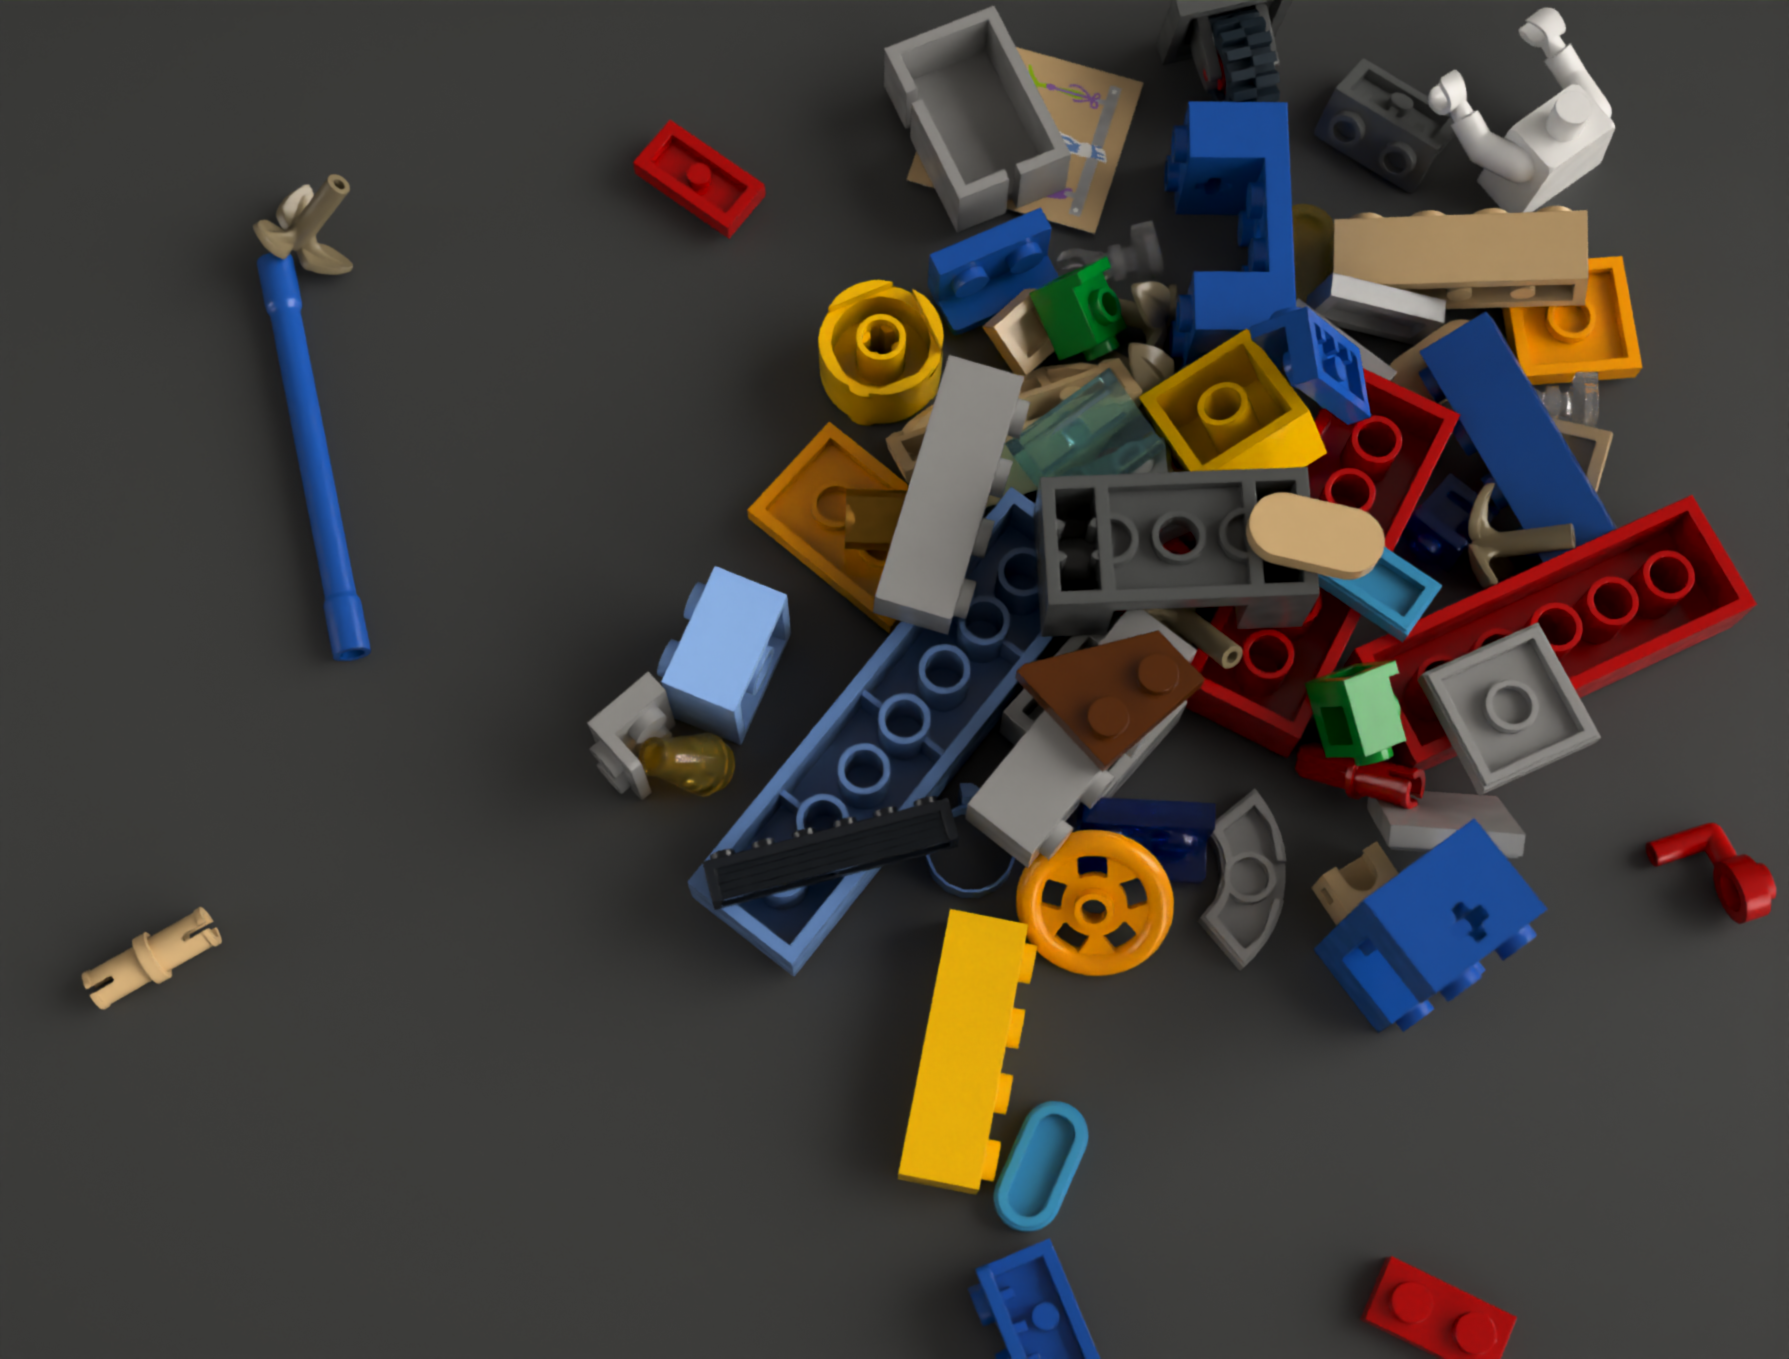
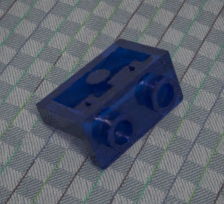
M1101 797L1091 809L1081 802L1077 812L1076 831L1105 830L1129 837L1140 843L1156 857L1165 870L1170 882L1199 884L1206 877V844L1215 830L1216 803ZM1098 856L1078 858V872L1080 874L1091 871L1107 873V858Z

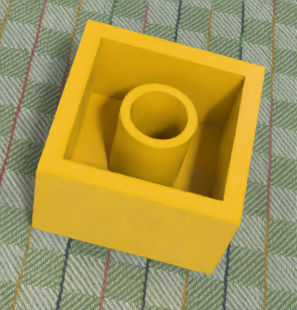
M1247 328L1139 396L1158 436L1165 438L1171 448L1172 457L1183 472L1306 467L1327 453L1310 410L1265 351L1251 340V334Z

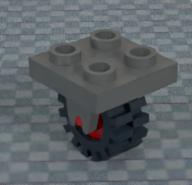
M1172 0L1156 43L1161 63L1166 65L1194 59L1204 90L1212 95L1211 102L1279 101L1280 91L1276 83H1280V77L1275 67H1278L1280 62L1274 38L1293 0Z

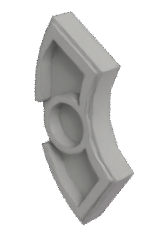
M1256 789L1248 793L1204 831L1206 838L1216 853L1219 881L1213 902L1197 922L1239 971L1257 955L1273 932L1283 907L1286 883V854L1282 836L1272 812Z

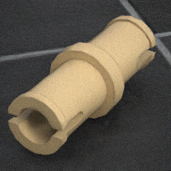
M198 907L193 913L152 936L144 932L133 938L131 948L92 970L88 969L81 974L86 989L93 986L97 988L114 979L112 983L89 996L100 1009L105 1010L115 1001L152 980L157 984L166 981L172 977V969L212 946L216 947L222 943L217 927L211 930L207 928L190 938L192 933L214 921L203 907Z

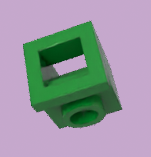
M1107 256L1060 275L1029 293L1059 361L1080 352L1083 353L1086 361H1090L1120 346L1116 334L1127 328L1121 315L1120 301L1115 292L1109 288L1103 274L1104 271L1111 268Z
M1395 660L1355 663L1305 683L1326 758L1353 757L1356 766L1374 764L1394 756L1392 746L1406 741L1400 719V704L1392 691L1389 680L1390 676L1399 673Z

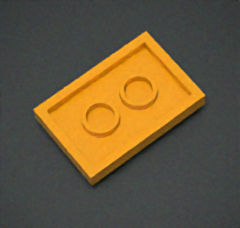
M829 421L747 509L748 519L889 634L901 622L873 613L875 594L889 551L845 549L846 489L907 491L909 485Z

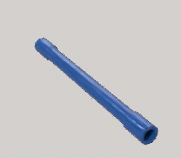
M267 253L258 258L257 268L265 309L271 319L325 597L323 609L332 656L336 661L357 660L369 655L371 647L362 602L356 593L301 315L302 299L294 259L291 254L283 260L272 253Z

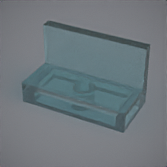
M1110 368L1022 430L1020 439L1013 437L1005 443L1013 457L1037 488L1040 477L1130 474L1166 448Z

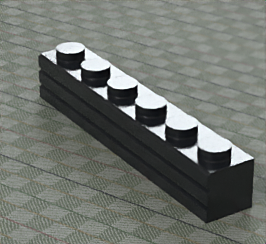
M928 796L914 801V807L900 811L897 810L896 806L886 807L873 812V818L857 821L856 817L843 818L833 822V828L817 832L814 827L805 828L792 833V839L776 842L775 838H767L752 843L751 849L735 853L734 849H724L714 852L710 855L711 860L702 862L714 909L726 908L958 847L959 835L949 799L938 800L937 796Z

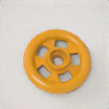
M1080 830L1071 832L1067 840L1050 860L1040 853L1028 868L1025 866L1017 885L1016 910L1019 923L1028 924L1027 940L1030 944L1037 945V952L1046 960L1059 968L1076 974L1108 976L1138 966L1160 947L1172 923L1174 897L1171 883L1162 865L1140 843L1111 831ZM1088 856L1107 858V873L1091 871L1080 874L1078 872V858ZM1139 878L1144 886L1147 900L1129 905L1126 892L1120 883ZM1048 879L1067 885L1062 895L1061 906L1042 902L1043 890ZM1089 900H1098L1105 905L1106 909L1101 913H1091L1086 911L1082 905ZM1067 922L1077 932L1088 935L1080 947L1066 942L1056 934L1063 923ZM1123 922H1127L1136 934L1125 943L1114 947L1105 935L1115 931Z

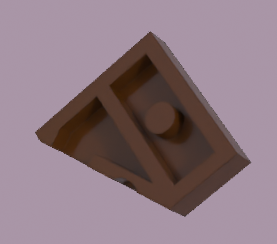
M1159 630L1026 663L1016 671L1015 679L1102 772L1108 769L1202 687L1205 680Z

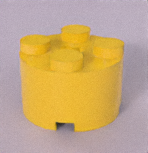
M886 280L861 282L847 288L835 297L828 307V313L820 326L818 337L820 376L828 397L853 422L864 426L898 422L913 416L934 398L938 392L941 378L944 338L941 319L935 307L923 294L912 289V292L893 286L892 281Z

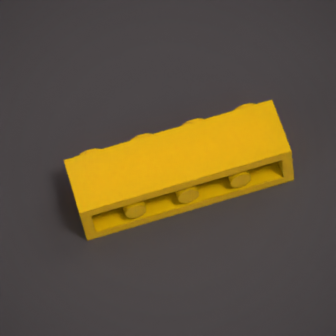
M950 909L898 1173L899 1180L977 1195L981 1179L994 1182L1001 1141L989 1139L993 1113L1006 1115L1013 1075L1001 1073L1006 1047L1018 1049L1025 1016L1024 1009L1013 1007L1018 982L1030 984L1037 945L1025 943L1028 924Z

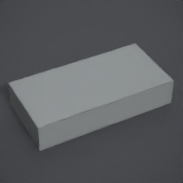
M1332 273L1307 296L1306 301L1308 306L1337 327L1412 345L1422 341L1445 322L1446 300Z

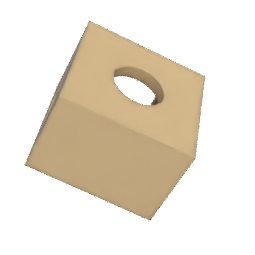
M1377 841L1363 849L1364 854L1340 870L1334 867L1323 874L1311 887L1336 926L1362 900L1399 874Z

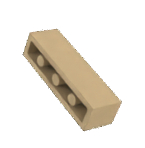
M1548 206L1539 209L1537 212L1508 213L1503 209L1487 208L1479 210L1474 214L1445 215L1439 211L1426 210L1417 212L1409 217H1382L1375 213H1359L1351 216L1349 219H1334L1333 273L1446 300L1445 309L1585 305L1589 279L1588 211H1572L1564 206Z

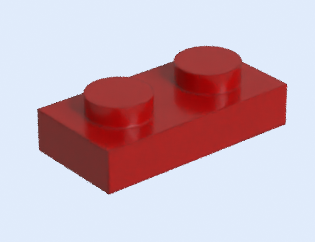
M672 120L666 123L633 161L636 175L728 239L731 238L766 196L765 184Z
M1389 1256L1384 1261L1360 1320L1439 1359H1501L1517 1317L1393 1256Z

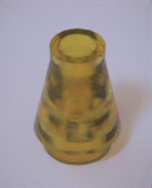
M700 733L670 738L651 737L643 743L639 752V761L646 775L658 777L701 797L709 796L725 788L732 779L735 768V759L731 748L713 733Z

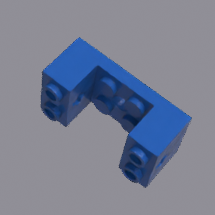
M1189 101L1183 125L1173 126L1171 155H1166L1164 187L1166 192H1175V214L1239 215L1237 228L1239 247H1248V265H1242L1240 272L1194 271L1188 293L1178 294L1176 321H1171L1169 327V356L1171 358H1180V370L1184 365L1193 363L1246 328L1250 332L1251 326L1269 320L1274 312L1288 307H1296L1287 102ZM1265 351L1281 372L1283 364Z
M1473 818L1362 900L1313 950L1377 1033H1380L1394 1022L1404 1032L1435 1009L1428 999L1438 991L1449 1002L1482 977L1481 974L1486 971L1479 961L1490 952L1495 950L1502 961H1504L1535 938L1537 934L1529 923L1548 909L1477 820Z

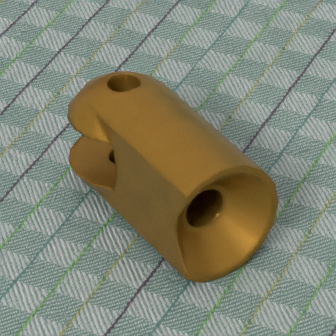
M846 489L845 549L889 551L907 491Z

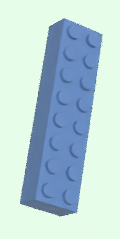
M1010 487L986 518L995 521L985 557L983 559L972 555L965 576L966 579L977 581L966 619L953 616L948 635L901 621L710 855L724 849H734L735 853L751 849L752 843L767 838H775L776 842L792 839V833L805 828L814 827L817 832L833 828L832 823L843 818L856 817L857 821L873 818V812L886 807L896 806L897 810L900 811L914 807L913 802L928 796L938 797L1000 720L1003 711L1024 689L1015 679L1016 671L1026 663L1049 658L1066 637H1041L1033 517L1035 504ZM710 855L705 859V861L711 860ZM703 863L687 881L692 897L795 977L882 867L718 910L714 909Z

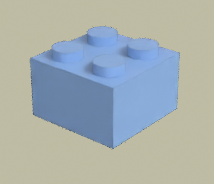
M714 566L707 584L697 582L692 589L684 610V618L688 619L689 623L680 642L671 639L667 644L658 665L657 675L663 677L661 684L666 690L675 719L741 745L791 635L788 598L784 593Z

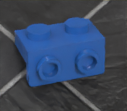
M1050 1238L992 1263L975 1268L974 1271L979 1283L967 1289L982 1326L985 1327L992 1323L997 1325L1006 1349L995 1353L996 1359H1100Z

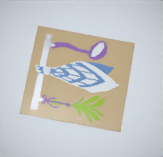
M1016 47L1071 153L1066 189L1019 208H1016L1013 200L1010 199L1007 200L1006 209L1026 214L1041 207L1048 221L1095 234L1144 82ZM916 151L906 180L934 188Z

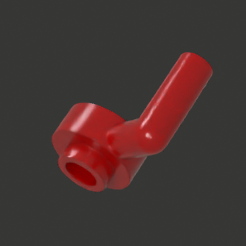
M1705 823L1646 843V854L1654 867L1705 851L1714 866L1713 878L1719 900L1726 913L1734 922L1743 924L1767 916L1770 913L1771 900L1776 897V886L1772 874L1763 863H1756L1749 855H1737L1725 832L1718 824Z

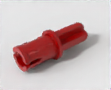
M1317 742L1304 744L1298 750L1295 770L1300 777L1345 789L1349 798L1359 800L1367 796L1402 806L1405 809H1411L1418 806L1417 799L1410 798V795L1422 799L1424 794L1426 777L1422 769L1387 761L1356 766L1353 757L1326 758L1322 744Z

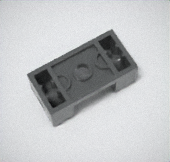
M1308 467L1040 477L1033 517L1041 637L1107 634L1114 610L1235 606L1236 629L1302 627L1320 595L1318 574L1263 560L1251 549L1246 536V526L1254 506L1267 495L1286 492L1310 498ZM1172 525L1185 527L1193 534L1196 547L1186 554L1171 553L1162 546L1159 533L1164 528Z

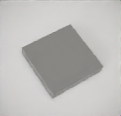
M1538 622L1427 671L1418 679L1425 696L1479 796L1595 744L1601 738Z
M1424 791L1422 799L1410 795V798L1417 799L1418 806L1411 809H1405L1399 805L1368 797L1367 810L1391 850L1429 852L1475 818L1506 858L1523 857L1526 834L1497 796Z

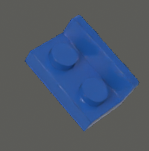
M1041 207L929 255L928 288L953 335H960L986 324L1024 289H1037L1058 277L1048 257L1052 227Z
M1305 306L1303 308L1288 307L1274 312L1269 320L1250 327L1251 340L1283 364L1286 376L1295 389L1304 392L1316 401L1321 408L1327 409L1347 425L1371 418L1360 349L1310 308Z

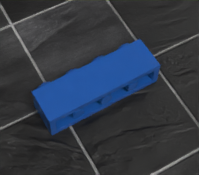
M1486 311L1419 351L1427 364L1426 368L1418 372L1423 383L1437 404L1447 398L1454 412L1460 414L1452 432L1468 457L1477 451L1479 452L1490 473L1481 477L1484 486L1487 483H1495L1491 498L1499 510L1510 505L1522 525L1516 530L1572 523L1575 530L1576 547L1618 529L1496 323ZM1572 549L1526 554L1525 556L1531 564L1539 559L1546 562Z

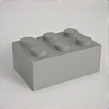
M995 6L988 7L884 48V87L905 129L911 127L910 139L956 232L1006 213L1007 200L1012 199L1016 208H1019L1066 189L1071 153Z

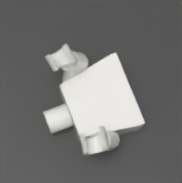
M1546 7L1536 11L1525 20L1527 23L1519 28L1518 33L1530 45L1543 49L1547 57L1545 64L1563 91L1517 122L1504 138L1490 132L1478 110L1473 112L1466 100L1467 92L1464 80L1457 70L1454 69L1441 77L1439 84L1433 87L1428 95L1429 106L1435 113L1439 115L1449 113L1454 123L1451 127L1469 159L1484 168L1477 182L1499 207L1508 213L1533 212L1598 166L1603 160L1616 128L1613 120L1610 118L1612 110L1606 97L1586 71L1571 43L1565 45L1560 35L1566 30L1565 23L1558 11L1553 8Z

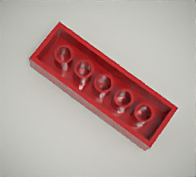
M1363 368L1371 418L1347 425L1327 409H1320L1314 422L1327 453L1306 466L1308 467L1310 498L1357 508L1369 513L1378 521L1383 530L1385 538L1384 547L1393 552L1460 414ZM1320 586V595L1302 627L1236 629L1235 606H1219L1211 625L1242 648V657L1237 665L1226 669L1198 648L1191 665L1205 680L1202 687L1186 700L1187 705L1185 708L1288 758L1300 740L1313 714L1305 683L1334 671L1361 614Z
M1690 495L1419 619L1403 642L1388 633L1354 649L1343 668L1355 663L1396 661L1399 673L1390 676L1389 680L1392 691L1400 704V719L1406 741L1392 746L1394 756L1388 760L1394 764L1419 768L1425 771L1457 756L1418 682L1419 677L1423 673L1538 622L1579 698L1731 628L1751 611L1757 603L1693 495Z

